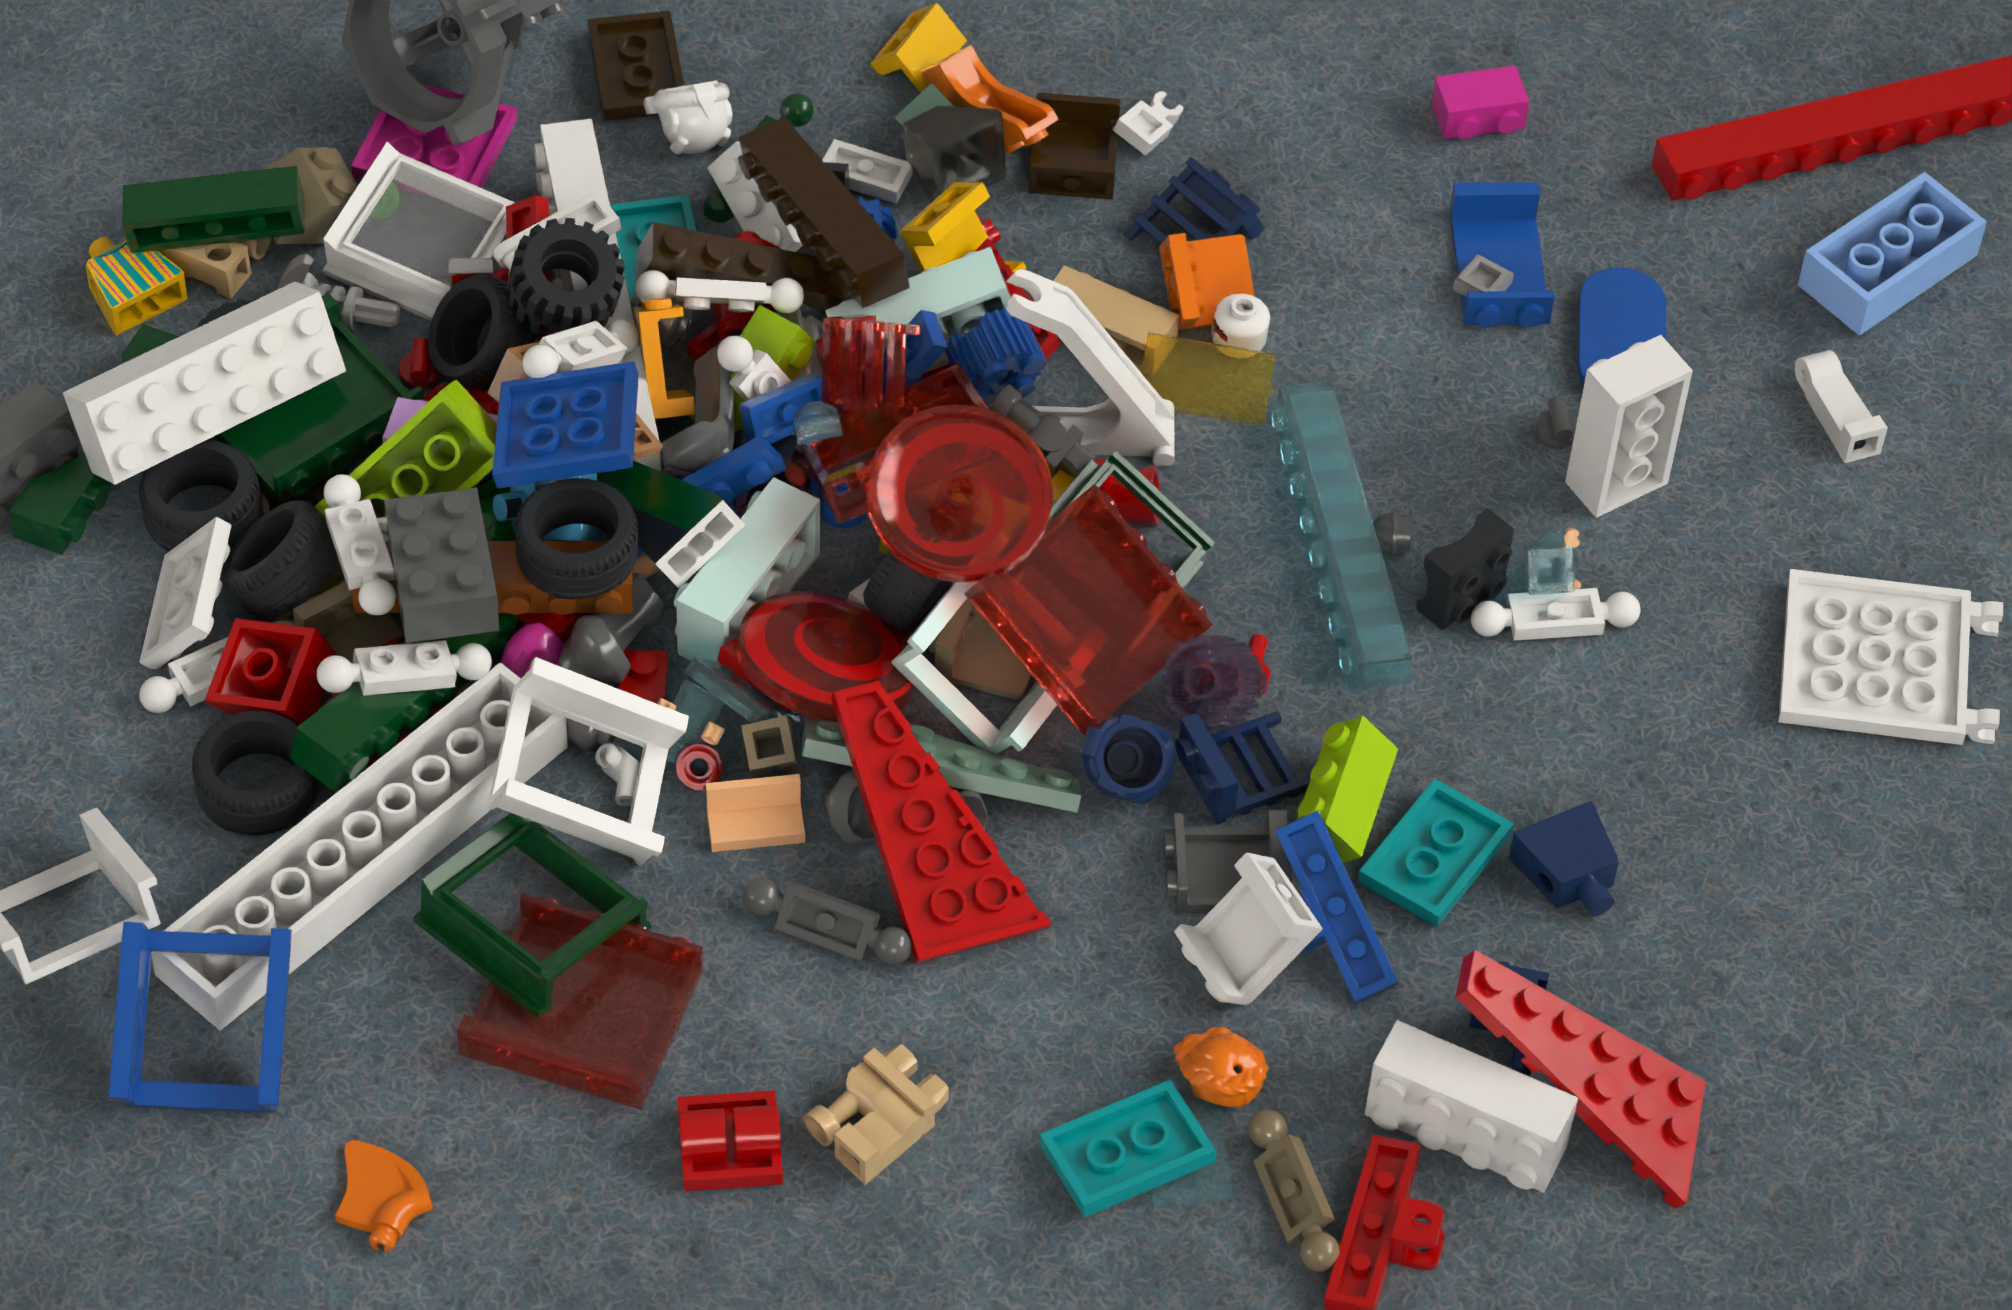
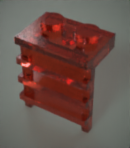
M865 314L824 318L821 407L842 408L848 411L859 410L866 413H886V415L918 416V407L904 405L906 334L920 335L921 325L876 321L875 315ZM884 332H888L886 403H882Z

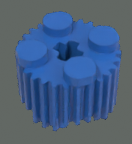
M1003 308L1001 311L994 310L990 314L989 312L985 313L984 316L979 318L980 326L978 328L974 327L971 329V332L963 334V338H961L959 332L949 337V342L946 343L947 348L945 349L949 359L948 362L965 396L970 401L972 407L976 409H983L991 405L1008 384L1022 394V398L1026 397L1035 390L1032 381L1036 380V376L1040 375L1041 370L1047 365L1046 357L1029 324L1014 316L1011 317L1006 308Z

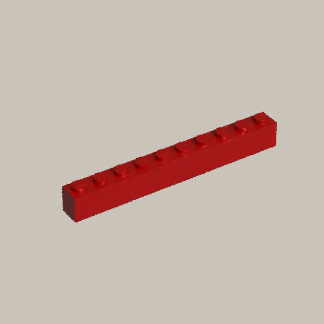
M2012 55L1657 138L1651 166L1671 201L1686 197L1688 199H1696L1711 191L1724 188L1733 190L1745 183L1762 179L1771 181L1783 174L1799 170L1808 172L1817 169L1820 165L1837 161L1850 162L1858 156L1875 152L1888 153L1896 147L1908 144H1926L1934 138L1950 134L1964 135L1972 129L1988 125L2001 126L2012 120Z

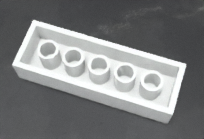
M295 281L63 392L91 472L113 484H117L346 372V368L320 291Z

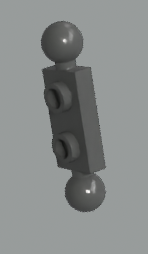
M767 878L754 879L744 890L743 901L751 913L758 916H766L773 912L779 913L774 929L860 961L866 959L870 948L875 950L877 957L882 962L889 965L900 964L908 959L911 954L912 942L905 930L899 927H887L882 931L876 929L880 913L796 882L788 884L785 895L781 894L775 882Z

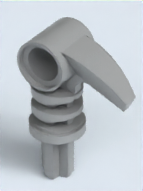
M308 254L299 255L289 262L277 287L278 290L296 281L320 291L321 296L328 292L339 304L341 322L352 331L356 330L359 322L386 327H395L399 322L400 306L396 303L364 298L363 289L360 287L352 286L346 295V290L342 286H335L332 291L329 284H319L318 280L308 273L314 260Z

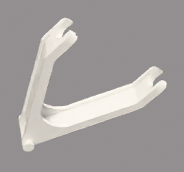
M1024 269L1015 271L1006 282L1026 289L1034 298V302L1013 294L1007 301V311L1022 321L1058 335L1109 396V399L1103 403L1087 408L1033 407L1044 416L1055 415L1061 418L1060 423L1066 428V432H1068L1072 425L1076 426L1083 432L1081 445L1093 455H1111L1116 450L1121 456L1153 457L1154 465H1173L1175 462L1173 402L1161 398L1070 288ZM912 387L899 403L916 409L922 415L923 421L903 414L897 420V425L904 433L912 437H917L930 429L948 424L965 423L981 425L982 421L989 414L987 411L991 405L983 409H976L971 404H957L925 390ZM951 443L940 446V448L957 450L960 443Z

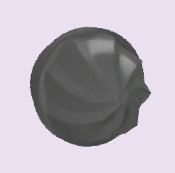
M1393 510V512L1378 516L1370 527V537L1374 545L1378 549L1391 553V555H1397V551H1410L1411 515H1399V510Z

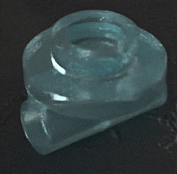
M821 401L810 402L804 405L794 416L795 431L799 445L843 435L838 410L830 404Z

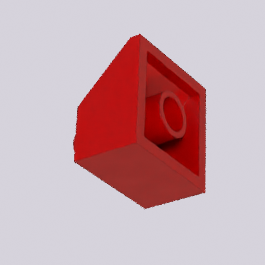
M235 618L205 701L209 705L231 715L245 711L264 710L265 712L271 711L272 713L285 715L301 725L318 711L325 692L317 680L319 664L325 658L334 655L338 656V654L316 628Z

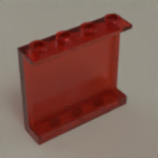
M1095 484L1044 526L1036 544L1018 563L998 574L991 570L964 593L1083 736L1086 735L1089 726L1098 727L1101 722L1113 714L1112 712L1194 640L1214 626L1208 620L1203 606L1196 599L1189 597L1177 583L1173 570L1165 563L1160 562L1147 547V541L1142 533L1136 528L1130 527L1119 514L1114 500L1107 493L1100 491Z
M522 893L520 897L521 916L510 938L540 962H543L602 915L591 910L581 911L560 905L551 898H537ZM626 924L553 981L551 1009L538 1019L489 982L473 1017L464 1015L457 1029L459 1055L642 1110L703 973V947L695 945L690 940L682 937L672 938L651 932L639 924Z

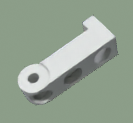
M1827 350L1798 358L1795 362L1796 379L1843 462L1848 463L1881 454L1888 427L1880 415L1872 417L1843 373L1837 355L1833 351ZM1865 440L1864 447L1853 449L1855 441Z

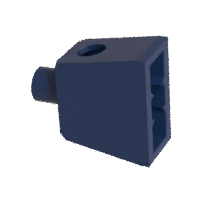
M1591 801L1514 831L1509 858L1555 908H1560L1580 900L1589 914L1595 917L1604 914L1613 906L1614 899L1607 888L1614 885L1619 864L1618 857Z

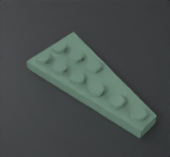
M810 698L803 700L800 709L802 756L852 766L833 704ZM910 725V731L924 751L933 756L940 766L939 772L950 787L1078 812L1082 797L1079 779L1073 778V775L1059 769H1044L937 735L933 730L924 726Z

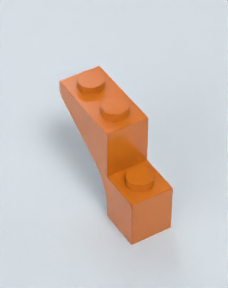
M972 45L950 54L922 71L928 85L932 83L958 111L961 110L963 116L968 115L985 148L990 153L1004 148L1008 154L1024 145L1026 147L1046 137L1048 133L1045 128L1059 120L1054 110L1048 104L998 82L984 67Z

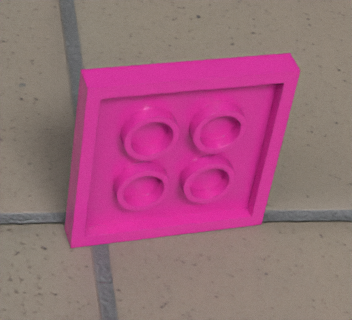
M421 84L431 92L443 97L460 99L464 96V94ZM499 103L493 129L458 146L453 145L444 125L424 134L387 112L380 110L351 165L352 177L362 180L386 142H388L405 156L483 188L517 121V108ZM392 180L399 190L434 198Z

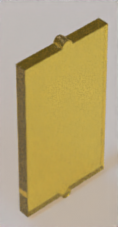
M1148 332L1144 360L1138 366V370L1162 399L1173 402L1174 411L1264 426L1269 396L1275 391V387L1271 383L1276 354Z

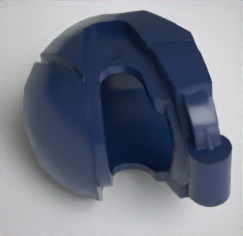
M1118 714L1116 717L1104 720L1097 727L1089 726L1079 752L1082 754V762L1087 777L1098 787L1097 789L1107 795L1132 803L1146 804L1149 799L1160 794L1170 781L1175 766V748L1170 739L1171 733L1151 721L1143 718L1140 719L1134 715ZM1146 777L1139 785L1131 788L1122 787L1114 782V780Z

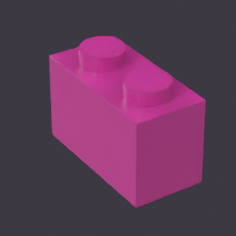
M1515 65L1436 76L1431 105L1445 140L1453 138L1470 139L1481 134L1495 132L1507 134L1517 129H1524L1529 99Z

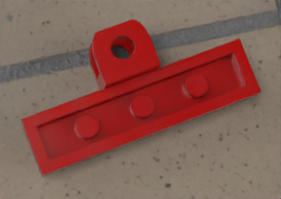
M1372 1134L1339 1246L1340 1253L1334 1263L1325 1293V1309L1376 1310L1391 1257L1392 1263L1419 1270H1431L1438 1266L1445 1242V1233L1441 1229L1444 1221V1210L1434 1203L1409 1198L1421 1156V1145L1419 1143ZM1424 1218L1427 1219L1431 1224L1416 1221V1219ZM1413 1248H1430V1250L1421 1253L1415 1251Z

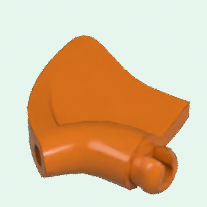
M348 1141L344 1149L347 1188L345 1196L335 1214V1220L337 1223L371 1232L369 1236L371 1247L378 1251L380 1244H382L384 1252H389L394 1249L396 1242L401 1240L408 1224L414 1218L433 1210L426 1183L420 1173L398 1155L366 1142Z

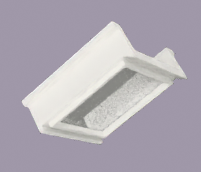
M386 142L323 239L327 259L323 274L349 286L360 287L365 293L386 302L396 303L400 308L432 321L437 306L451 289L448 274L449 259H494L493 252L495 248L507 238L506 206L515 202L405 156Z

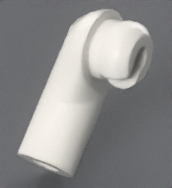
M606 743L598 748L595 760L601 766L603 772L617 783L615 803L619 806H631L640 763L623 748L616 747L612 743Z

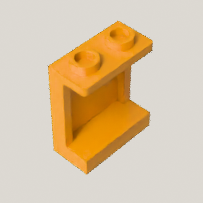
M671 298L644 301L645 303L641 301V306L631 307L635 326L639 332V347L654 418L660 419L695 414L694 396L683 389L666 392L658 321L660 319L684 316L683 307L676 302H672Z

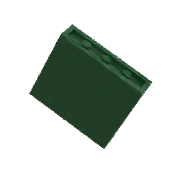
M328 292L321 297L346 372L215 435L220 443L223 442L226 445H231L248 457L256 470L259 484L279 505L286 503L294 497L304 495L313 485L330 475L340 473L348 464L364 454L376 451L383 444V435L397 397L424 400L423 389L420 386L409 391L340 321L339 304Z

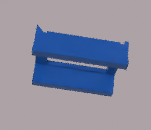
M123 922L108 1098L119 1099L126 1106L275 1113V1106L279 1107L292 930L271 928V936L149 930L143 922ZM152 951L269 957L259 1086L141 1081Z

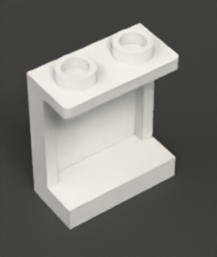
M1246 852L1234 865L1242 879L1196 926L1180 924L1174 930V933L1183 945L1181 948L1182 953L1192 964L1198 967L1206 979L1205 986L1208 992L1222 1003L1228 1002L1240 1005L1252 1003L1323 929L1277 861L1271 857Z

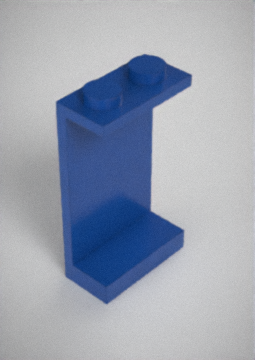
M1538 182L1453 184L1450 217L1458 275L1477 254L1514 273L1512 284L1506 291L1467 292V297L1460 294L1464 325L1478 324L1481 327H1493L1497 324H1521L1525 327H1534L1539 324H1550L1555 296L1554 291H1546L1536 220L1540 199Z

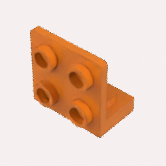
M1185 233L1168 235L1159 246L1169 308L1171 312L1180 315L1178 330L1212 326L1216 306L1223 298L1231 294L1243 293L1255 297L1245 237L1242 234L1187 241Z

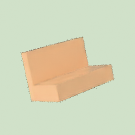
M800 774L706 783V814L712 852L805 843Z

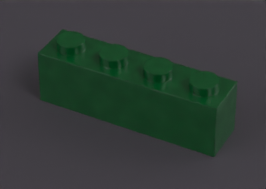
M297 166L123 185L122 225L131 253L305 234L304 192Z

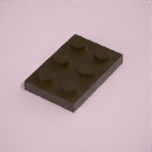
M661 11L587 19L604 121L659 115L658 113L646 114L643 105L645 98L653 97L659 90L684 86L671 12Z

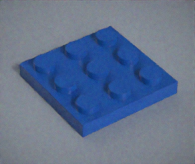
M631 361L555 373L543 378L530 377L501 382L492 473L497 488L522 486L542 481L567 479L574 476L632 468L639 378L635 362Z

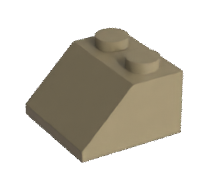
M298 147L264 169L297 166L304 192L305 234L273 237L276 244H324L323 239L358 185L336 148Z

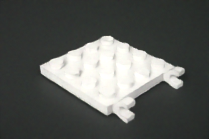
M1790 569L1787 583L1778 722L1963 745L1965 735H1969L1970 739L1974 742L1994 744L1995 730H1998L2000 710L1967 709L1970 627H1973L1977 634L1997 637L1999 622H2002L2003 602H1972L1971 591Z

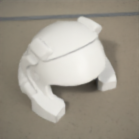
M717 80L659 90L653 97H647L643 102L646 114H659L663 132L671 143L670 150L677 155L681 153L689 155L703 153L715 145L723 147L730 138L731 130L727 128L732 122L731 104L727 99L730 92L726 84L718 83Z

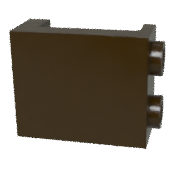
M1038 93L1036 99L1048 104L1054 110L1059 120L1045 128L1048 133L1046 137L1032 144L1028 193L1113 200L1118 134L1113 129L1120 116V99Z

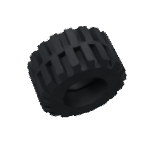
M555 218L547 220L545 228L537 224L531 228L529 236L524 235L519 241L507 281V292H510L508 301L511 309L518 308L516 314L518 320L521 323L529 321L531 323L529 330L538 335L542 330L547 332V336L594 321L605 327L609 317L613 316L625 278L623 276L625 269L624 260L618 259L620 250L616 243L609 245V235L603 230L598 234L594 232L593 224L585 221L583 226L576 225L575 218H565L564 224H559ZM552 269L570 270L583 278L588 287L578 291L562 290L551 284L543 273Z

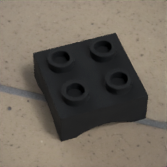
M1487 508L1476 517L1474 526L1463 538L1452 544L1436 547L1426 554L1424 568L1427 574L1428 589L1425 597L1417 602L1416 610L1443 631L1455 621L1458 623L1466 621L1471 616L1474 607L1484 598L1493 599L1498 596L1507 583L1505 576L1508 561L1512 555L1511 544L1514 528Z

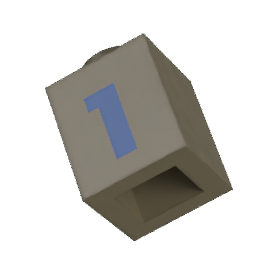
M787 715L741 725L749 770L755 778L783 776L803 771L795 727Z

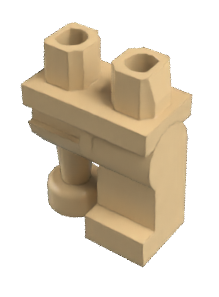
M272 237L157 251L177 265L184 272V277H193L214 286L216 293L232 299L252 274L249 257L256 260L261 259L268 251Z
M899 1044L883 1055L876 1048H873L864 1055V1062L851 1068L847 1076L846 1090L828 1108L817 1105L803 1115V1122L808 1132L823 1146L827 1147L835 1141V1157L865 1185L918 1141L923 1134H926L935 1126V1113L949 1100V1088L936 1074H930L917 1085L909 1079L918 1070V1061L913 1053L903 1044ZM859 1112L864 1116L855 1125L848 1122L841 1128L840 1124Z

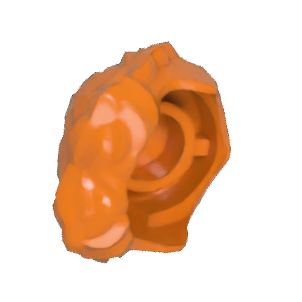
M1212 1027L1204 1034H1189L1181 1042L1175 1044L1173 1049L1175 1060L1180 1067V1071L1183 1073V1077L1189 1080L1193 1095L1198 1099L1220 1106L1239 1108L1249 1104L1262 1089L1266 1073L1269 1070V1066L1265 1062V1056L1260 1049L1244 1037L1239 1036L1237 1033H1232L1225 1027ZM1234 1066L1238 1067L1239 1074L1235 1073Z

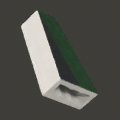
M634 460L632 468L597 473L598 482L612 486V488L617 489L618 492L627 498L637 518L638 546L678 588L745 526L744 522L718 495Z

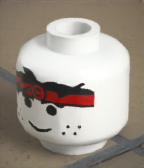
M1231 294L1223 298L1216 306L1211 330L1214 345L1221 352L1231 357L1245 358L1259 353L1266 344L1270 323L1268 307L1260 299L1248 294Z

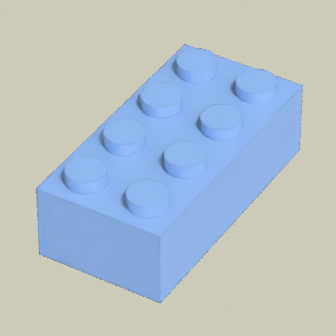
M1923 172L1806 250L1798 286L1860 336L1978 255L1987 221L1926 172Z

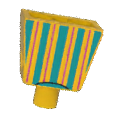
M108 237L96 239L89 247V255L92 258L85 264L89 289L116 336L188 299L184 272L159 251L131 253L127 240L116 246Z

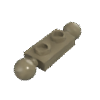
M1262 1110L1252 1117L1248 1127L1249 1136L1253 1143L1260 1148L1266 1149L1253 1163L1287 1243L1293 1245L1301 1244L1300 1257L1309 1269L1317 1272L1327 1271L1334 1266L1340 1253L1336 1239L1321 1230L1335 1220L1301 1139L1290 1134L1287 1135V1123L1281 1114L1273 1110Z

